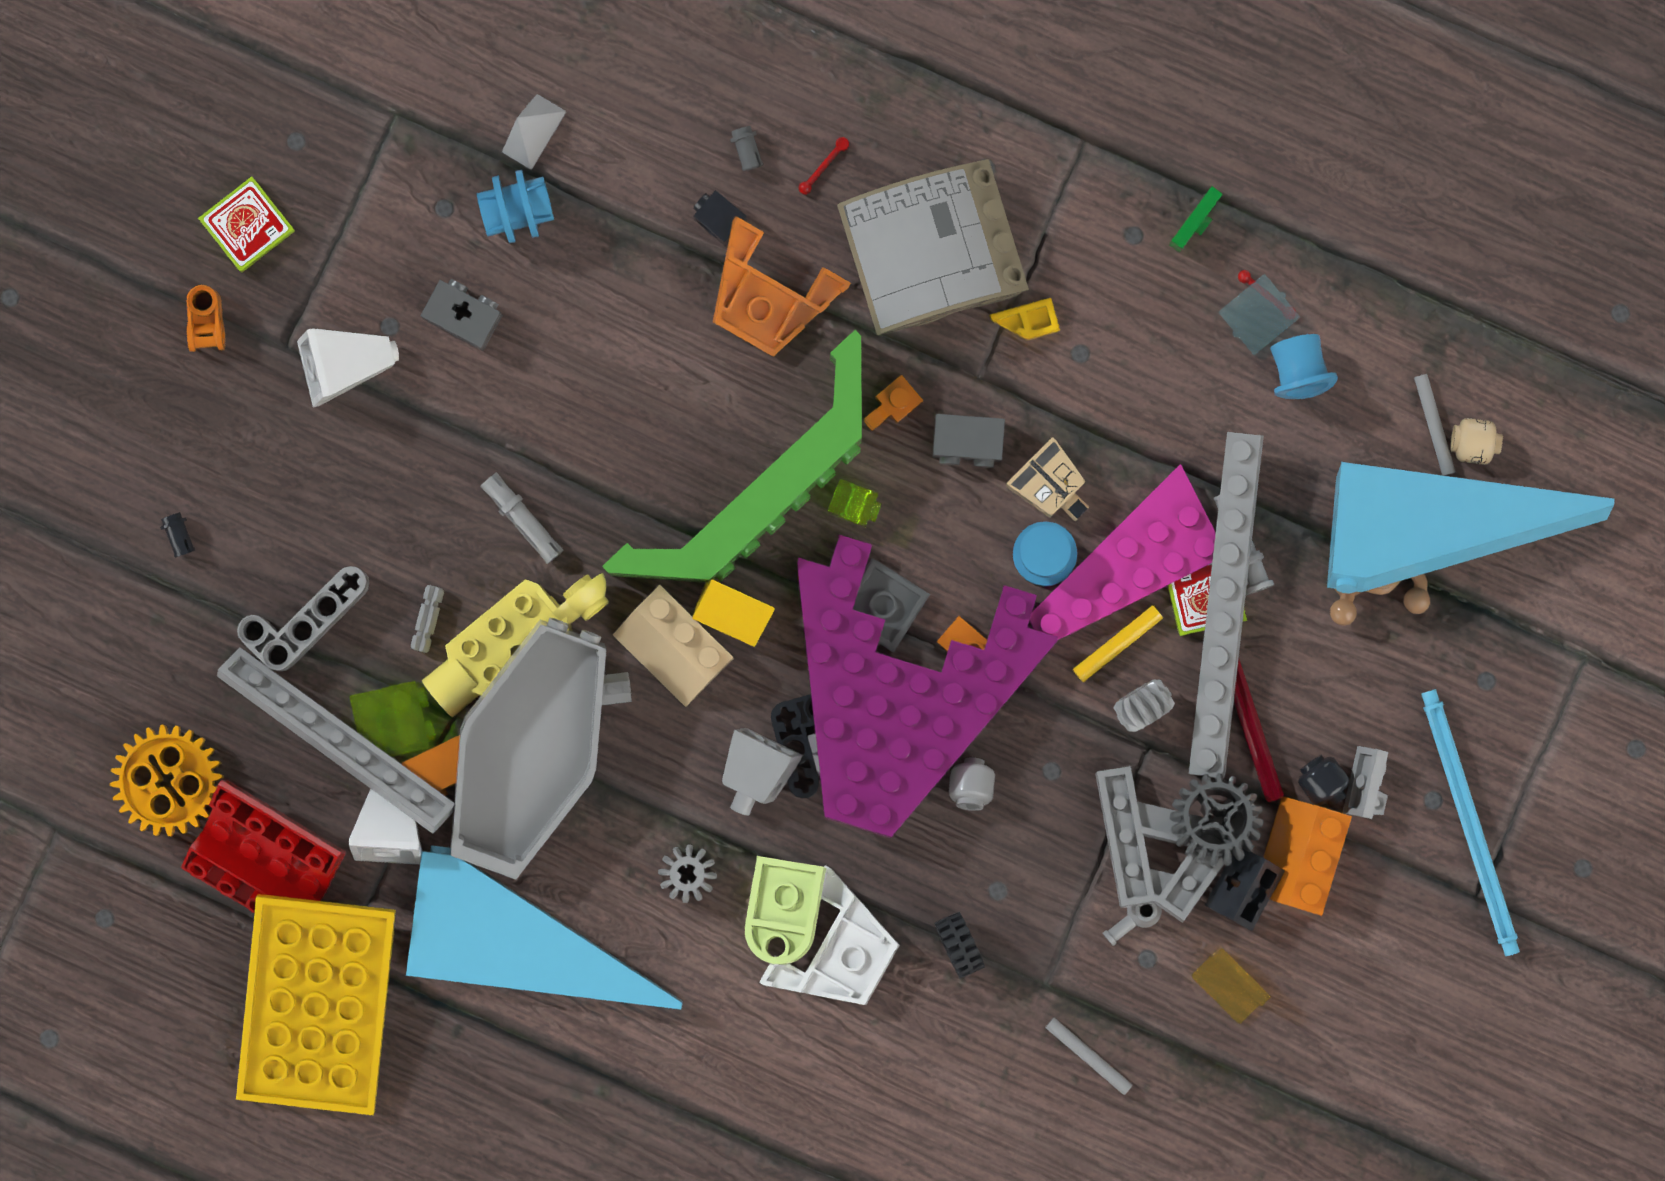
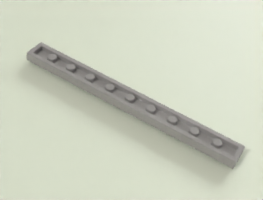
M1227 432L1189 774L1202 776L1208 774L1209 777H1216L1217 773H1221L1223 778H1225L1264 438L1261 435Z

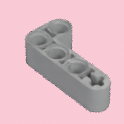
M345 567L280 631L263 617L250 615L243 618L238 624V637L267 667L272 670L286 671L293 667L366 594L370 584L369 577L357 567ZM348 575L353 577L359 575L360 578L357 580V583L360 587L357 590L349 588L343 594L348 597L346 602L343 601L341 596L332 592L335 587L342 591L348 585L345 579ZM331 597L336 601L337 608L334 614L326 617L321 614L319 606L323 599ZM257 621L261 623L264 631L260 639L252 641L248 638L246 631L249 624ZM306 621L312 626V635L307 640L300 641L295 635V629L299 623ZM277 646L285 647L288 653L287 660L281 665H276L271 660V652Z

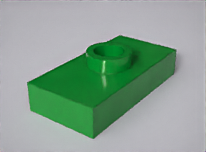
M1211 186L1171 240L1170 247L1180 253L1195 232L1200 236L1213 220L1208 214L1223 195L1220 191Z

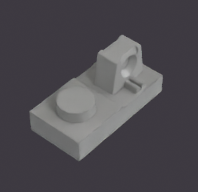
M1357 746L1343 813L1369 819L1373 818V814L1384 815L1388 795L1380 792L1379 786H1381L1386 772L1388 752Z

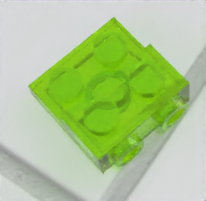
M418 681L406 682L349 696L357 733L390 757L432 748L431 741L436 740L435 729L432 720L426 721L423 707H428L429 702L425 686L419 687Z

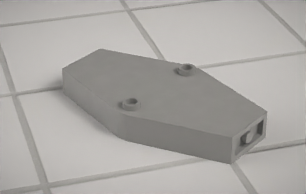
M549 618L548 622L541 619L538 621L466 714L460 728L451 856L513 879L519 877L591 784L597 766L606 646L605 643L600 642L601 636L587 630H582L581 634L567 630L569 624L555 618Z

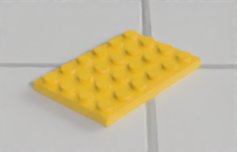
M262 894L256 896L236 1100L374 1115L396 910Z

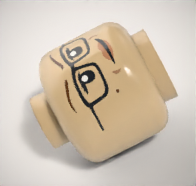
M1464 418L1459 425H1454L1451 452H1456V457L1461 462L1485 465L1490 463L1494 454H1500L1503 435L1497 433L1496 426L1492 421Z

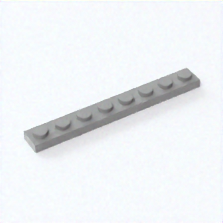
M239 648L218 669V678L432 834L454 812V802L242 648Z

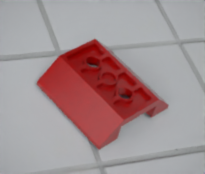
M221 780L209 803V806L213 808L203 831L190 846L181 869L218 890L224 896L238 902L254 914L256 896L258 894L322 901L346 851L229 780Z

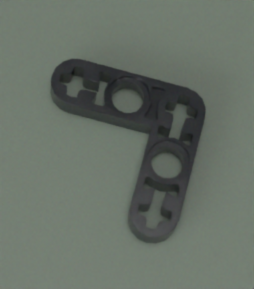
M811 694L783 701L777 704L771 712V722L777 743L786 747L788 742L798 740L805 747L804 756L798 765L807 760L810 762L811 768H803L805 776L814 780V784L809 786L810 792L803 793L800 788L795 789L794 782L799 780L797 770L787 780L791 793L801 799L813 796L819 787V778L805 729L814 726V716L809 711V706L812 702ZM787 707L789 712L795 711L796 718L791 720L793 730L798 727L801 728V735H790L781 740L779 733L786 732L785 724L776 720V716L781 714V708Z

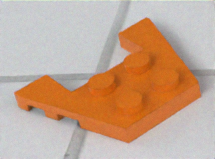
M735 217L732 222L713 323L774 357L805 328L806 324L818 313H822L840 293L846 291L851 283L822 267L806 297L799 295L747 264L764 232L739 217Z

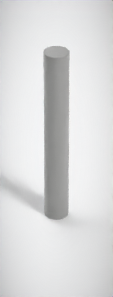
M1424 374L1414 377L1442 476L1455 473L1428 375Z
M1053 1017L1045 1028L1123 1095L1129 1091L1133 1084L1056 1018Z

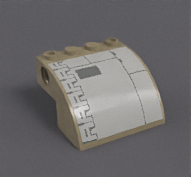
M989 159L909 178L837 204L877 335L932 323L954 312L1005 301L1029 290Z

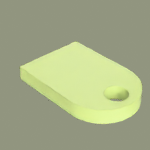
M757 856L745 922V938L749 948L758 958L771 964L786 965L801 959L808 952L815 936L826 873L825 867ZM781 937L785 942V951L782 955L773 957L769 953L768 945L772 939Z

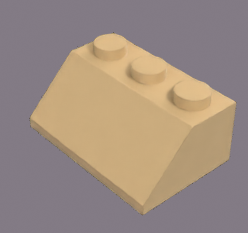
M661 585L631 613L613 634L685 707L734 659L696 620L692 619V616Z

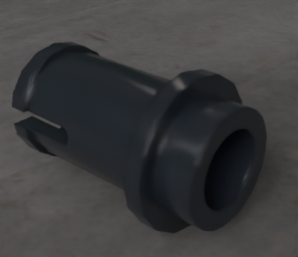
M178 512L161 519L163 526L160 528L161 530L165 529L175 558L196 550L193 547L184 523L187 521L186 517L182 518L181 513Z

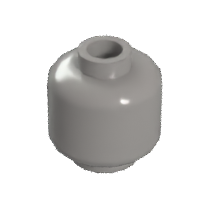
M973 757L965 758L964 763L957 764L951 769L949 796L956 802L958 808L971 811L982 810L984 805L992 801L995 773L993 769L984 765V760Z

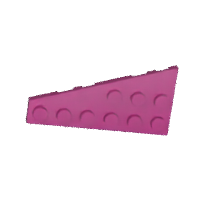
M1181 464L1031 613L1029 622L1034 630L1058 637L1057 641L1213 562L1216 532Z

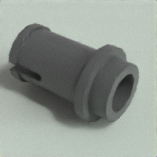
M751 126L732 131L733 138L730 141L735 143L742 171H749L763 166L764 164L754 138L757 135L756 131H752Z

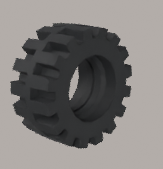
M960 911L934 923L959 979L985 968L979 950Z

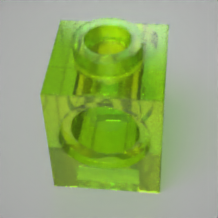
M840 479L828 508V513L866 527L869 520L872 522L876 521L882 503L876 501L878 497L877 492Z

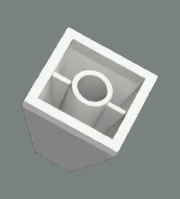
M309 329L297 341L313 407L332 400L391 368L396 361H399L396 342H390L387 336Z
M370 789L349 838V847L354 860L420 864L422 848L417 822Z

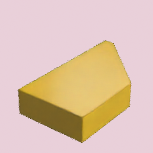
M1051 298L990 314L991 321L1026 341L1060 332Z

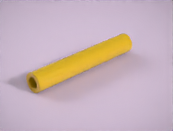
M1152 605L1073 668V672L1082 682H1085L1163 619L1162 615Z

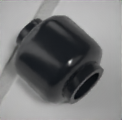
M1321 754L1300 769L1302 775L1299 777L1298 783L1312 804L1319 806L1327 803L1329 807H1332L1347 796L1343 790L1348 787L1350 780L1334 757L1324 758Z

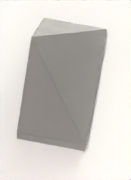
M536 94L517 117L502 153L532 170L565 116L566 111Z

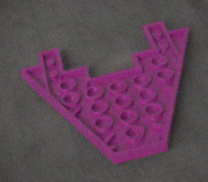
M839 535L830 567L798 558L797 562L824 817L892 838L1052 649L1058 637L1027 628L1037 595L1004 585L984 650L951 640L942 672L876 653L885 619L853 610L872 545Z

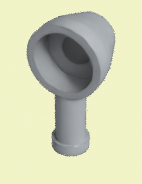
M1150 903L1148 905L1151 906L1152 913L1148 917H1143L1139 911L1142 905L1127 907V916L1102 934L1114 946L1117 944L1116 941L1135 926L1147 928L1155 925L1161 917L1162 908L1155 903Z

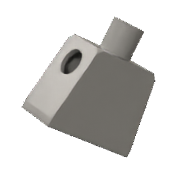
M748 728L734 730L722 778V783L725 786L737 791L730 808L740 814L749 816L755 801L763 804L773 802L803 755Z

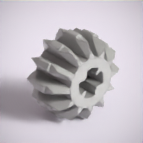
M1151 680L1119 699L1114 706V710L1121 725H1124L1127 731L1136 732L1167 714L1173 709L1175 702L1171 697V692L1167 686H1164L1161 680Z
M690 844L686 847V857L682 856L681 850L678 847L673 848V853L678 860L674 861L668 856L663 857L662 860L672 867L671 870L664 868L658 870L659 875H670V880L660 884L661 888H667L672 884L675 886L669 895L671 899H674L680 890L684 891L683 903L689 902V891H693L697 901L702 900V894L698 887L701 886L706 891L711 892L713 887L704 882V879L717 878V873H705V868L715 864L714 860L710 859L702 864L700 860L705 855L706 850L701 849L696 858L692 857L693 845ZM688 864H691L695 867L693 873L697 878L693 883H691V880H688V884L680 880L682 874L679 872V868L682 865L687 868Z

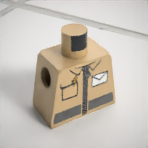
M1053 437L1005 485L1009 490L1048 517H1051L1061 507L1076 521L1089 508L1075 493L1085 483V480Z

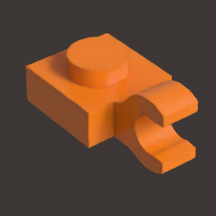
M900 375L875 396V399L881 406L865 417L863 422L871 431L875 430L889 417L898 424L923 403L924 400L908 381Z

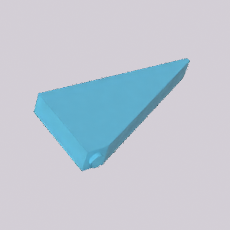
M1341 462L1336 476L1327 588H1334L1341 593L1364 592L1605 521L1614 506V499Z
M431 845L430 852L422 851L406 976L682 1009V1000L478 867L451 856L450 847Z

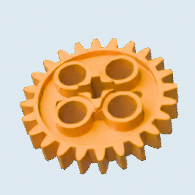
M160 725L159 735H156L155 731L148 727L146 728V739L139 734H134L135 746L128 743L123 744L128 752L127 756H115L122 763L121 768L111 769L112 773L119 775V780L110 783V786L120 788V793L116 794L113 800L124 801L125 804L119 809L120 813L132 812L128 823L133 824L139 819L142 820L140 831H146L150 825H153V835L159 836L162 828L165 827L167 835L173 836L175 826H178L181 833L185 834L188 832V822L194 827H199L200 822L197 816L201 815L209 818L210 813L206 807L209 805L212 794L217 788L214 785L215 781L224 778V775L216 774L213 770L221 764V761H210L209 757L214 753L215 749H202L206 740L204 737L197 739L195 742L192 741L194 736L193 730H188L184 736H181L180 726L175 725L172 733L169 734L167 726ZM170 747H175L180 753V759L176 765L171 767L164 761V752ZM151 754L155 756L164 774L174 775L171 785L185 801L183 807L179 805L171 788L160 786L163 777L150 762L149 756ZM142 766L147 767L151 772L150 782L144 786L139 785L135 779L137 769ZM190 775L195 776L199 781V789L193 795L187 794L183 789V781ZM162 794L170 800V809L163 815L159 814L154 807L155 799Z

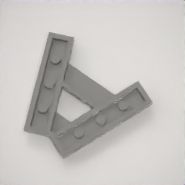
M1131 766L1097 771L1095 775L1120 908L1155 903L1183 923L1224 865L1222 857H1218V863L1215 867L1211 866V857L1205 856L1203 863L1200 864L1197 862L1199 853L1195 851L1190 857L1187 856L1175 874L1150 869L1144 836L1176 844L1177 839L1183 834L1171 833V827L1177 824V822L1170 820V813L1175 810L1137 802ZM1227 798L1224 804H1228L1232 802V800ZM1242 812L1237 813L1235 818L1230 821L1233 828L1232 834L1235 839L1244 831ZM1189 814L1191 828L1197 826L1198 822L1204 817ZM1214 817L1210 819V822H1218L1221 826L1224 817ZM1207 835L1201 838L1211 844H1226L1225 842L1221 843L1214 835Z

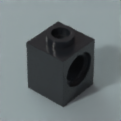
M716 190L711 196L705 193L693 207L696 211L693 215L694 221L724 246L729 242L734 218L739 217L747 222V216Z

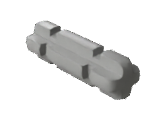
M427 585L423 596L425 602L424 604L421 603L415 626L417 633L413 635L411 649L427 653L430 649L432 642L430 635L434 634L440 611L438 604L442 603L444 590L440 587Z

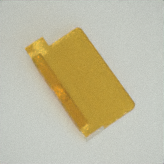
M1218 947L1191 975L1239 1024L1258 1006L1262 1007L1271 998L1221 947Z

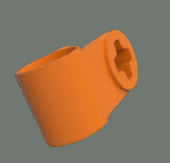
M195 286L189 291L186 300L189 351L195 352L197 348L218 347L219 350H225V327L222 317L221 297L216 290L209 286ZM209 292L212 296V305L207 310L201 311L196 306V299L201 293ZM213 334V336L199 337L200 335Z

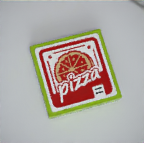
M250 177L198 218L241 273L295 232L253 177Z
M1212 563L1168 585L1179 636L1205 631ZM1245 610L1243 614V622L1247 621Z

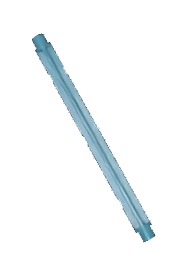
M1436 689L1421 693L1425 704L1423 709L1424 712L1426 711L1498 937V944L1502 945L1505 956L1519 953L1516 941L1518 936L1515 934L1443 708V701L1440 702Z

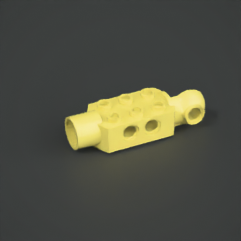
M587 574L564 592L563 596L566 598V601L561 605L541 585L525 579L445 645L448 659L422 680L424 686L439 705L453 718L474 699L483 694L540 619L546 622L549 621V618L558 619L569 624L567 630L572 631L571 624L580 616L587 621L609 603L605 597L606 580L604 574H599L593 579Z

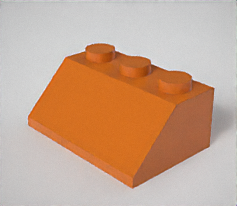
M1284 796L1280 799L1263 858L1285 870L1269 900L1316 915H1323L1352 816Z

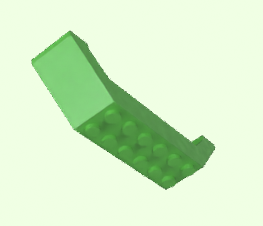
M854 330L830 353V361L836 366L834 402L831 410L682 549H633L626 543L602 566L610 576L704 583L717 578L722 582L736 569L732 564L741 555L747 559L760 547L758 539L766 531L772 535L786 522L783 515L791 508L797 512L811 499V495L808 492L814 486L818 485L820 488H823L836 475L834 468L841 461L845 465L851 462L861 452L859 447L862 439L861 335Z

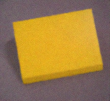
M709 580L704 584L692 619L755 647L775 608L715 580Z

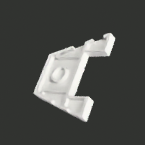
M825 865L826 873L821 899L839 908L840 913L806 972L791 964L775 965L770 963L759 983L765 986L867 1005L900 944L830 867Z

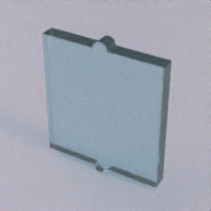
M1265 274L1218 311L1232 328L1233 336L1239 337L1253 355L1258 353L1300 318L1285 299L1286 294L1279 292Z

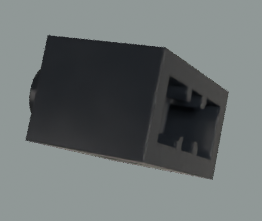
M1242 849L1244 858L1239 861L1232 854L1231 864L1224 868L1205 906L1252 931L1285 870L1253 852Z

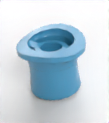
M1318 334L1291 337L1272 345L1270 348L1278 368L1281 385L1274 389L1275 396L1285 399L1311 398L1326 392L1338 380L1336 373H1328L1322 355L1320 335Z
M1047 521L1034 523L1025 528L1014 543L1013 561L1015 567L1026 581L1038 586H1053L1065 580L1073 571L1077 561L1076 543L1072 535L1057 523Z

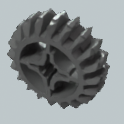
M1217 773L1215 782H1211L1209 775L1204 774L1202 786L1197 780L1192 779L1189 783L1191 791L1187 788L1180 789L1179 795L1182 799H1174L1172 804L1178 811L1170 813V820L1177 822V824L1171 827V833L1183 834L1177 839V846H1183L1188 843L1189 846L1185 855L1190 857L1197 851L1199 853L1198 863L1202 864L1205 856L1211 857L1210 864L1214 867L1217 866L1218 857H1222L1223 863L1228 866L1232 862L1231 854L1241 861L1244 858L1242 849L1252 852L1255 846L1251 840L1258 841L1261 837V833L1254 828L1263 827L1264 824L1263 819L1254 817L1262 813V806H1251L1256 801L1257 795L1255 793L1247 796L1244 795L1248 788L1246 783L1241 784L1239 788L1234 787L1236 777L1234 776L1229 778L1228 784L1223 783V775L1221 773ZM1208 796H1223L1232 800V802L1228 804H1219L1212 798V796ZM1198 801L1204 818L1198 822L1197 826L1191 828L1189 809ZM1242 812L1244 831L1235 839L1232 834L1233 828L1230 821L1235 818L1237 813ZM1212 814L1216 818L1224 817L1221 826L1218 822H1210ZM1207 835H1214L1221 843L1225 842L1226 844H1211L1201 838Z

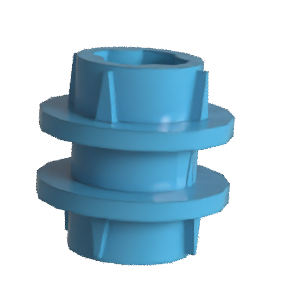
M518 170L515 171L516 184L502 187L498 175L492 177L494 189L477 193L478 204L488 237L506 233L508 243L516 242L514 230L528 226L532 238L538 237L537 224L554 220L544 177L526 181L523 171Z

